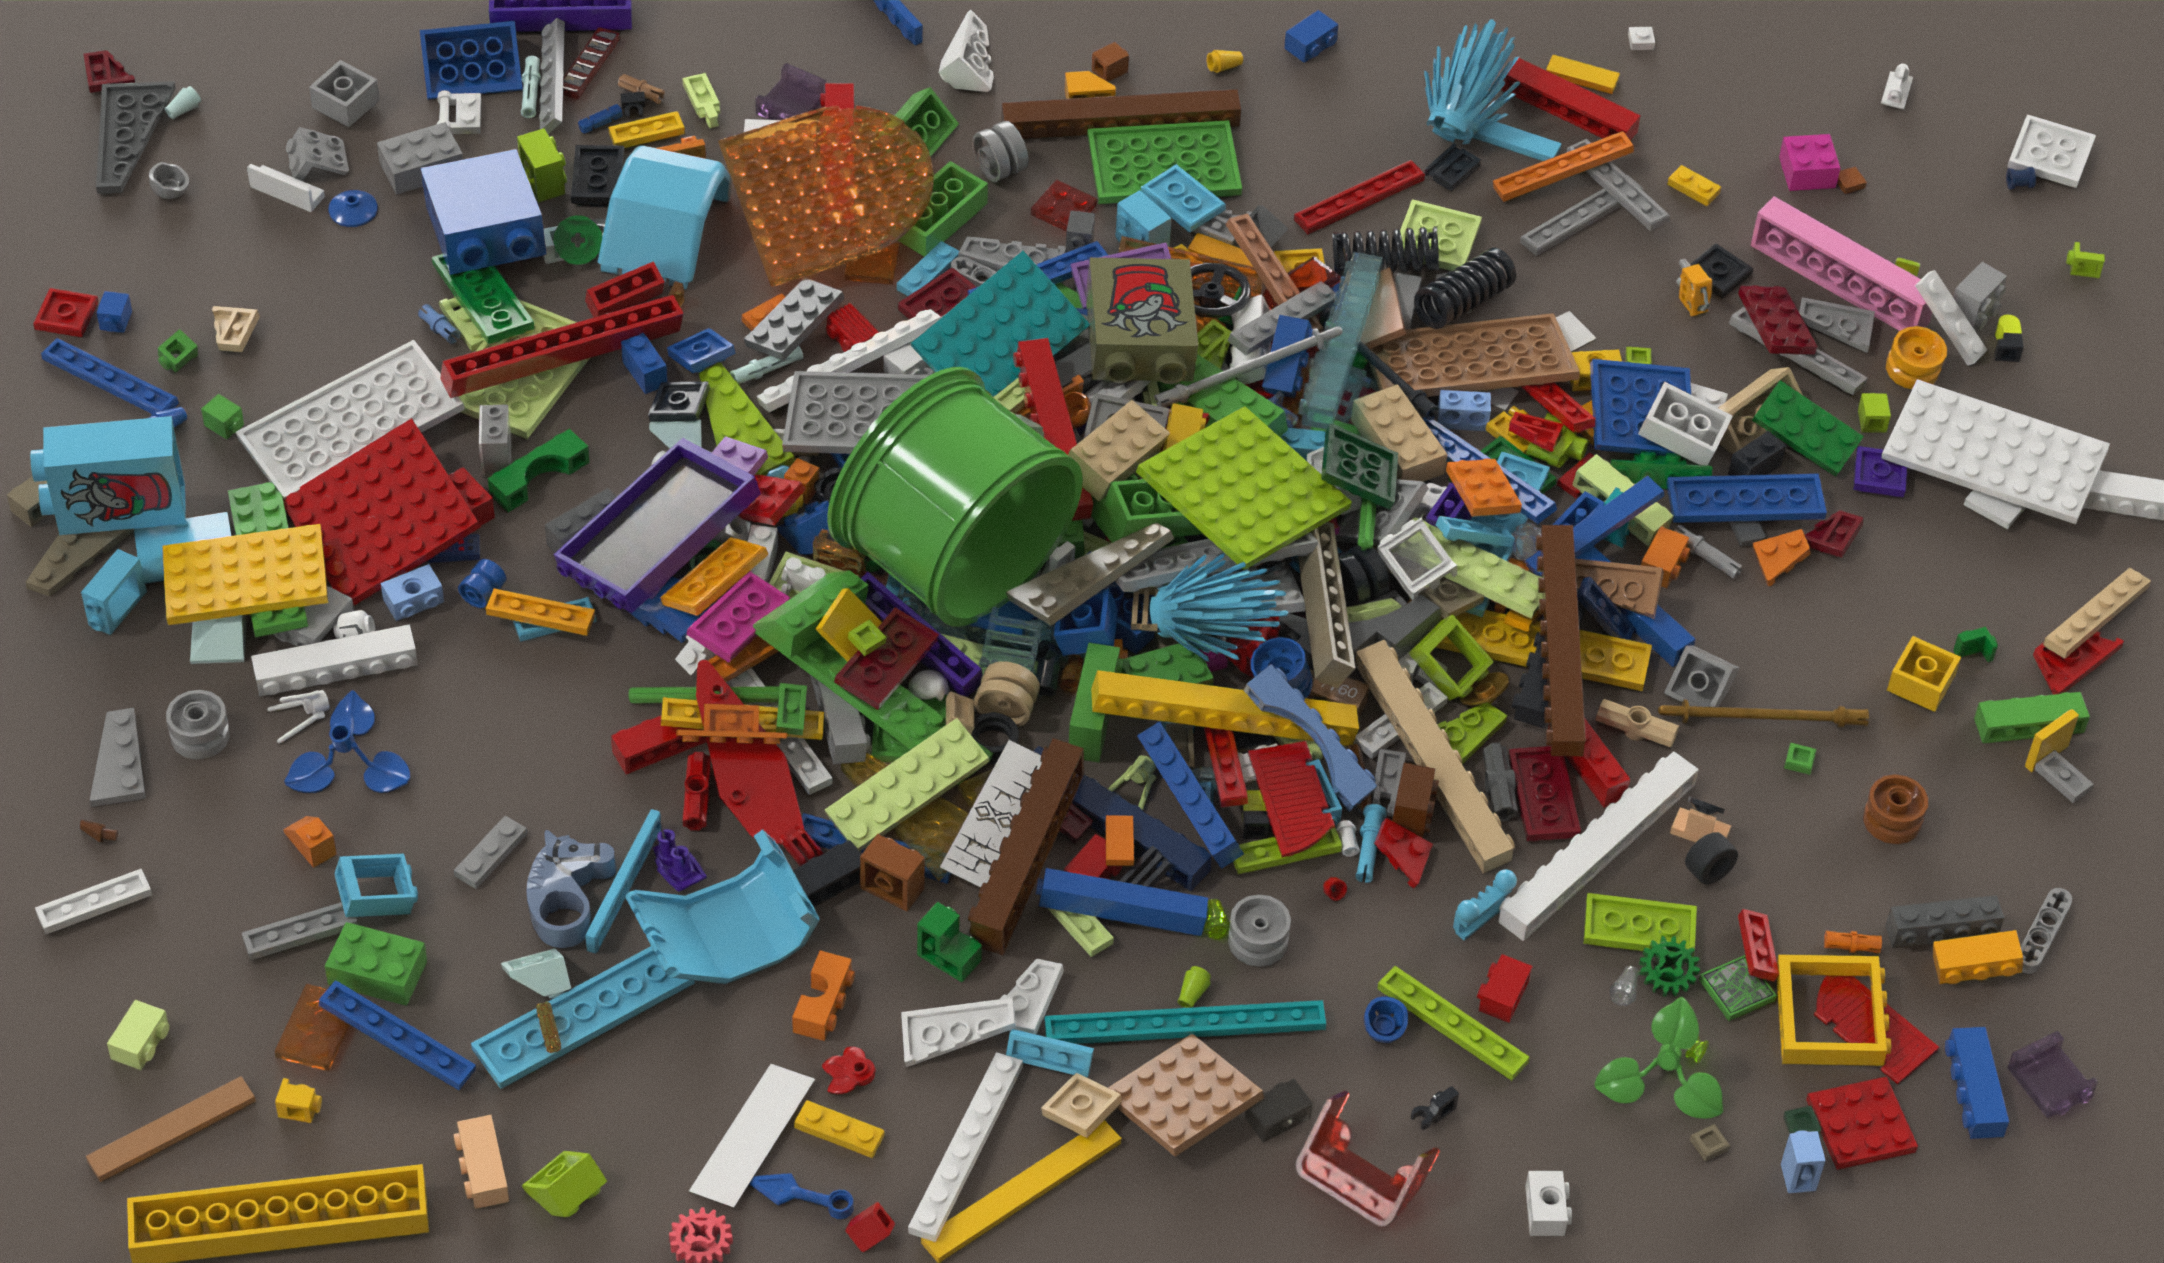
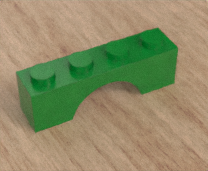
M569 428L487 478L490 496L509 513L528 501L527 486L537 475L551 471L571 475L589 464L588 445Z

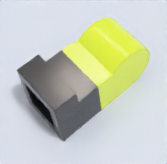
M2003 315L1999 318L1995 331V337L1998 341L1994 351L1995 361L2020 362L2024 348L2020 321L2013 315Z
M1246 790L1248 804L1243 805V839H1267L1269 818L1260 790ZM1248 827H1262V829L1258 832H1253Z

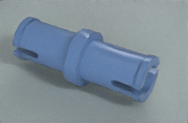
M429 304L423 305L422 308L428 313L425 314L420 309L418 316L430 325V329L434 333L440 334L448 343L453 344L457 342L451 334H454L459 339L461 332L449 323V319L445 315L436 312Z

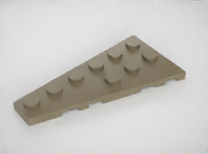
M1154 523L1005 593L1009 601L1047 624L1053 625L1169 543L1174 537L1171 530L1158 523Z
M134 529L58 535L26 580L27 589L52 596L74 578L73 574L84 566L86 568L94 563L96 556L102 552L104 554L134 532Z

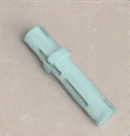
M528 56L525 59V72L522 74L524 87L521 115L525 118H533L536 115L537 90L541 82V75L539 74L540 59L536 56Z
M798 346L785 360L773 356H768L758 361L754 359L749 361L748 365L731 370L730 375L738 385L753 378L757 380L762 378L763 374L802 360L803 352L800 346Z

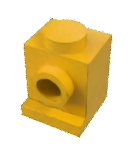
M283 1078L275 1100L278 1117L312 1123L314 1114L319 1113L321 1109L322 1096L316 1095L315 1088H310L303 1084L292 1085L289 1079Z

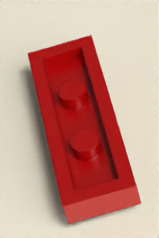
M1742 909L1738 915L1749 975L1775 981L1779 971L1768 916Z

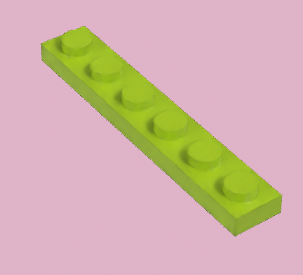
M1394 966L1378 982L1377 989L1388 997L1402 1002L1407 1010L1511 1081L1529 1063L1530 1057L1397 966Z

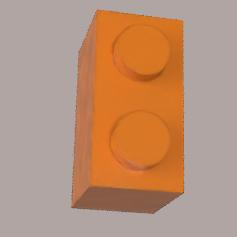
M1660 526L1646 552L1641 566L1663 568L1664 573L1661 587L1668 588L1671 580H1677L1681 571V566L1679 565L1681 562L1686 563L1691 549L1687 548L1688 536Z

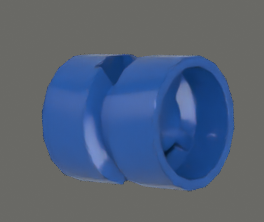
M481 559L471 570L470 575L466 576L459 584L458 592L471 606L484 608L488 604L493 589L500 590L507 581L506 574L495 562Z

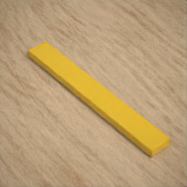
M1104 1120L1087 1138L1078 1135L946 1221L936 1242L921 1238V1244L938 1263L942 1262L1120 1145L1121 1137Z

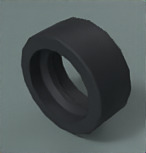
M991 712L982 714L974 719V729L971 736L975 741L993 753L991 761L987 764H996L1007 743L995 747L986 746L978 740V736L985 731L997 730L1005 733L1010 741L1019 744V731L1017 724L1012 718L1002 713Z

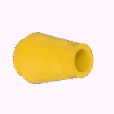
M1213 50L1207 54V67L1210 71L1219 73L1242 65L1243 55L1240 51Z

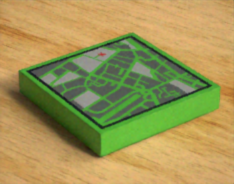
M1745 955L1704 972L1699 977V981L1728 1021L1776 1000L1777 995L1765 979L1749 975Z

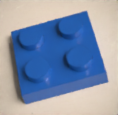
M710 328L667 347L669 357L691 373L701 372L706 367L717 362H723L727 357L736 354L734 345Z

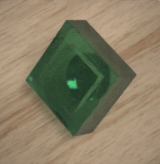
M1812 1106L1784 1112L1783 1119L1790 1134L1797 1131H1818L1820 1135L1821 1127Z

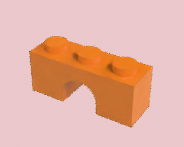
M819 951L811 970V988L820 990L824 994L819 997L801 995L792 1016L793 1033L825 1041L828 1032L834 1031L837 1022L836 1012L838 1009L842 1010L846 1000L845 990L847 987L852 986L855 978V971H852V959Z

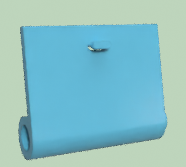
M228 512L186 518V524L134 528L137 557L140 558L145 584L164 581L163 545L231 536Z

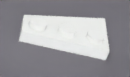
M1036 959L1018 978L1016 986L1009 994H1004L1000 998H1013L1015 1030L1037 1035L1064 972L1063 964Z

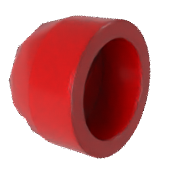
M1330 877L1323 884V892L1330 899L1338 901L1345 896L1347 885L1340 878Z

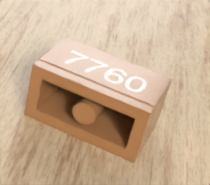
M1346 678L1338 688L1314 679L1308 699L1356 705L1359 719L1368 700L1369 685L1358 680Z

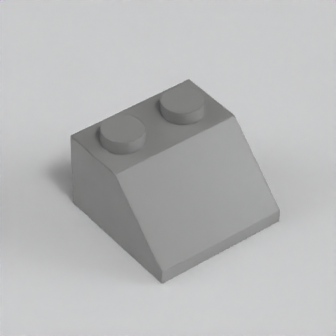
M1694 645L1686 646L1664 693L1683 702V699H1687L1689 706L1718 707L1729 692L1739 667Z

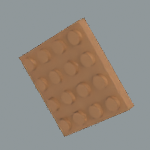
M1194 1034L1187 1036L1108 1087L1121 1094L1122 1102L1117 1109L1175 1157L1264 1099L1262 1089Z

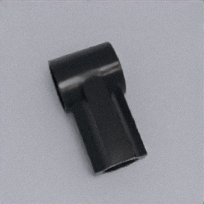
M1043 640L1036 646L1033 657L1038 662L1036 677L1040 683L1038 695L1050 697L1056 695L1059 674L1066 666L1069 655H1062L1058 646L1048 640Z

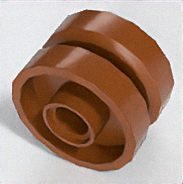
M1896 774L1883 776L1875 781L1868 795L1863 815L1866 829L1875 838L1885 843H1908L1917 837L1922 828L1928 809L1927 793L1917 781L1907 776Z

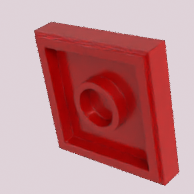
M50 288L33 323L34 330L83 337L98 305V296Z

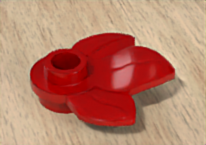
M846 1047L843 1056H832L822 1064L823 1070L833 1077L827 1090L830 1094H845L851 1092L857 1085H868L873 1081L876 1072L874 1063L866 1059L864 1051L858 1047Z

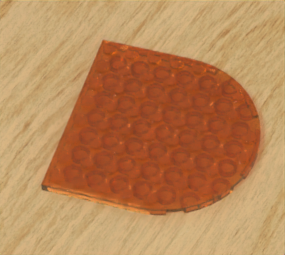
M839 106L820 108L718 140L721 153L771 287L871 255L899 240L917 223L928 206L934 185L933 165L923 139L916 131L906 126L902 119L875 108L856 106L855 109H840Z

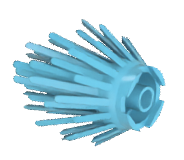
M1490 19L1488 24L1484 25L1477 40L1478 26L1476 23L1474 24L1466 48H1462L1468 30L1467 25L1464 26L1462 35L1459 33L1456 40L1451 63L1450 58L1446 57L1443 78L1440 77L1441 48L1437 47V60L1434 58L1433 96L1429 74L1424 71L1425 91L1430 111L1427 126L1431 124L1434 127L1432 132L1448 141L1454 142L1456 138L1464 140L1462 144H1469L1475 133L1509 115L1506 113L1502 115L1495 114L1487 119L1516 95L1511 92L1520 82H1515L1481 113L1505 85L1504 78L1519 58L1515 57L1513 61L1508 62L1494 82L1515 47L1512 44L1515 37L1510 39L1505 50L1501 51L1497 59L1504 44L1508 27L1503 32H1500L1499 35L1497 33L1492 34L1496 25L1493 19Z
M1225 553L1219 555L1190 576L1188 575L1205 561L1206 555H1203L1189 569L1187 565L1168 585L1157 587L1159 591L1156 597H1151L1150 602L1152 624L1158 625L1161 631L1158 634L1164 638L1172 637L1186 649L1193 651L1208 662V656L1197 648L1206 653L1212 651L1218 654L1220 652L1239 660L1237 655L1224 650L1228 648L1237 649L1238 647L1205 634L1266 641L1263 637H1258L1262 635L1261 632L1250 631L1248 627L1240 626L1278 627L1280 623L1276 621L1247 620L1288 615L1287 610H1269V608L1276 607L1275 601L1261 602L1273 600L1276 596H1285V591L1269 589L1249 590L1277 585L1281 581L1263 582L1261 579L1247 582L1240 581L1241 579L1263 574L1267 569L1252 572L1245 570L1226 576L1245 567V562H1242L1202 580L1209 573L1225 564L1226 560L1218 562L1224 558Z

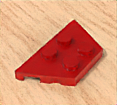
M2096 632L2065 659L2043 646V643L2035 648L2033 657L2052 694L2056 695L2067 692L2119 651L2124 641L2120 638H2116L2115 641L2100 637L2101 632Z

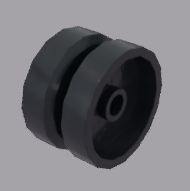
M1356 545L1348 552L1338 554L1347 607L1365 604L1369 599L1374 600L1389 592L1390 582L1387 569L1380 555L1373 547L1367 548L1364 551L1361 550V546Z

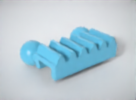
M1504 869L1499 871L1495 876L1493 886H1486L1485 893L1480 891L1477 899L1464 900L1458 905L1453 928L1456 931L1455 934L1465 941L1501 911L1499 910L1501 903L1512 892L1517 883L1516 875L1511 870Z

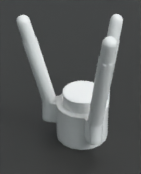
M317 690L311 693L280 698L282 704L268 707L267 710L273 712L303 705L307 714H313V716L280 737L277 742L281 744L316 720L325 718L324 711L329 710L330 707L325 692Z

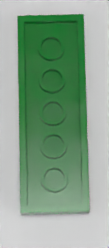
M443 254L432 257L433 266L488 345L535 329L533 319L494 265L450 274Z

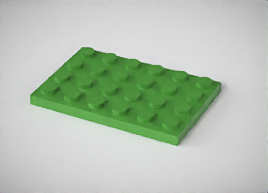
M1229 121L1093 128L1087 130L1098 204L1119 203L1139 190L1141 191V186L1176 164L1216 197L1242 195V184Z

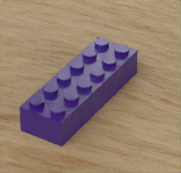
M489 0L490 23L515 21L516 31H543L544 27L547 24H551L556 18L565 22L564 31L632 30V0Z

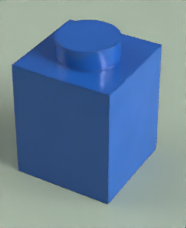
M104 291L96 312L100 330L125 332L132 313L129 294Z

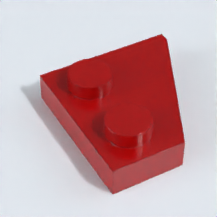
M1386 818L1381 824L1374 844L1388 857L1389 862L1396 870L1400 867L1410 879L1407 884L1414 889L1419 884L1433 844Z

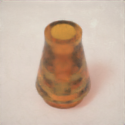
M1070 655L1066 666L1059 674L1058 683L1065 692L1073 693L1078 691L1083 669V659L1081 656Z

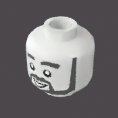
M362 610L342 613L338 617L337 624L334 625L336 639L375 631V623L372 616L367 615Z

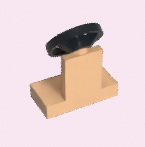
M1689 796L1687 802H1690L1695 810L1690 809L1689 811L1680 807L1670 834L1693 842H1697L1705 835L1713 832H1719L1727 839L1731 825L1717 821L1716 817L1712 816L1717 813L1724 814L1725 809Z

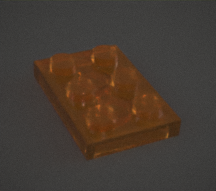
M306 983L274 1051L276 1058L326 1071L330 1070L350 1024L318 1006L319 999L326 992V988Z

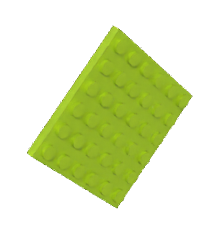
M1245 406L1142 462L1136 470L1138 475L1237 565L1245 562L1246 566L1242 568L1243 570L1248 569L1349 510L1352 501L1334 485L1321 480V473Z

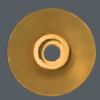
M1500 672L1488 673L1479 682L1475 681L1471 685L1473 690L1462 699L1459 697V699L1465 705H1478L1486 702L1491 704L1507 689L1509 678L1506 674Z

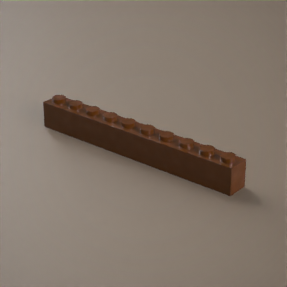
M1238 89L1002 103L1001 121H1009L1019 131L1022 139L1087 135V130L1093 128L1229 121L1230 127L1240 126L1241 105Z
M1542 525L1541 534L1536 535L1535 549L1540 551V556H1537L1536 569L1542 575V577H1538V593L1543 594V599H1539V614H1544V620H1540V636H1545V642H1541V657L1546 658V663L1542 664V679H1547V685L1543 686V701H1548V707L1544 709V722L1549 723L1550 728L1546 729L1545 743L1551 747V756H1583L1586 740L1573 525Z

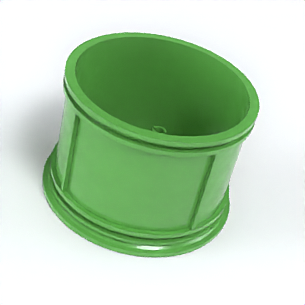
M951 367L925 377L906 390L880 414L864 433L849 455L835 483L828 507V529L832 538L838 544L847 549L857 550L871 558L922 600L929 610L944 623L950 626H965L978 621V618L1001 608L1009 601L1005 592L1030 581L1046 563L1063 538L1077 509L1082 492V471L1079 464L1063 450L1055 447L993 398L991 393L985 389L981 377L974 371L965 367Z

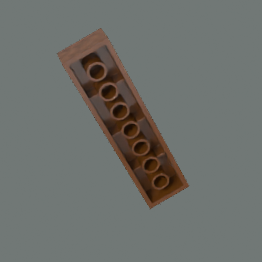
M1054 738L1050 746L1045 747L1042 751L1040 758L1041 766L1039 770L1035 769L1032 773L1030 780L1032 786L1029 792L1025 791L1020 801V807L1022 808L1019 814H1014L1010 823L1011 832L1008 837L1002 839L999 848L1001 854L998 860H993L989 870V875L991 876L987 883L984 882L978 895L980 898L978 905L972 906L968 916V921L971 922L969 934H972V937L978 940L982 945V949L1002 956L1005 954L1085 775L1084 749Z

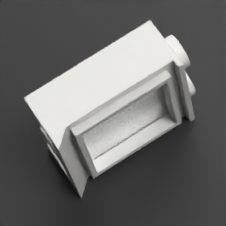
M1422 518L1407 522L1402 526L1400 532L1395 535H1387L1378 545L1380 557L1412 600L1417 598L1418 593L1427 587H1430L1432 590L1438 587L1440 579L1448 573L1453 577L1458 575L1457 564L1451 560L1425 525Z

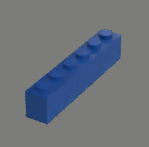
M1159 721L1137 735L1220 868H1224L1244 855L1161 722Z

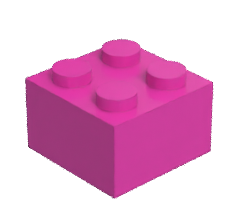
M1830 134L1783 137L1779 159L1789 191L1836 188L1840 165Z

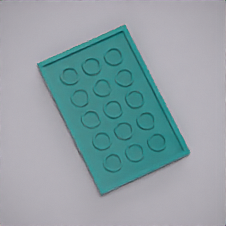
M1023 250L911 343V347L934 372L951 367H965L974 371L981 377L985 389L994 397L1019 377V367H1015L1013 353L1017 352L1019 341L1048 338L1054 357L1089 328L1090 323Z

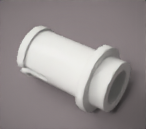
M1349 820L1339 822L1336 825V831L1342 843L1343 855L1346 857L1357 855L1360 849L1355 836L1356 826Z

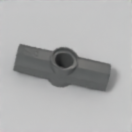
M1491 743L1483 748L1486 770L1485 790L1487 795L1490 794L1493 813L1498 815L1500 821H1509L1511 818L1516 817L1518 812L1515 799V773L1513 769H1510L1506 747L1500 743Z

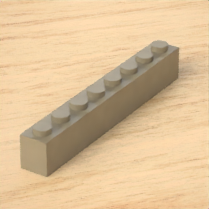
M1326 522L1310 532L1319 541V546L1316 545L1314 551L1308 553V555L1298 556L1315 679L1323 684L1338 688L1355 669L1334 524Z

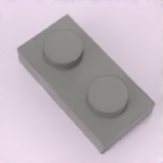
M2055 750L2036 763L2035 770L2072 803H2075L2092 791L2094 784Z

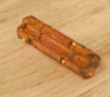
M548 1001L538 1003L536 1011L546 1051L549 1053L558 1052L562 1047L551 1003Z

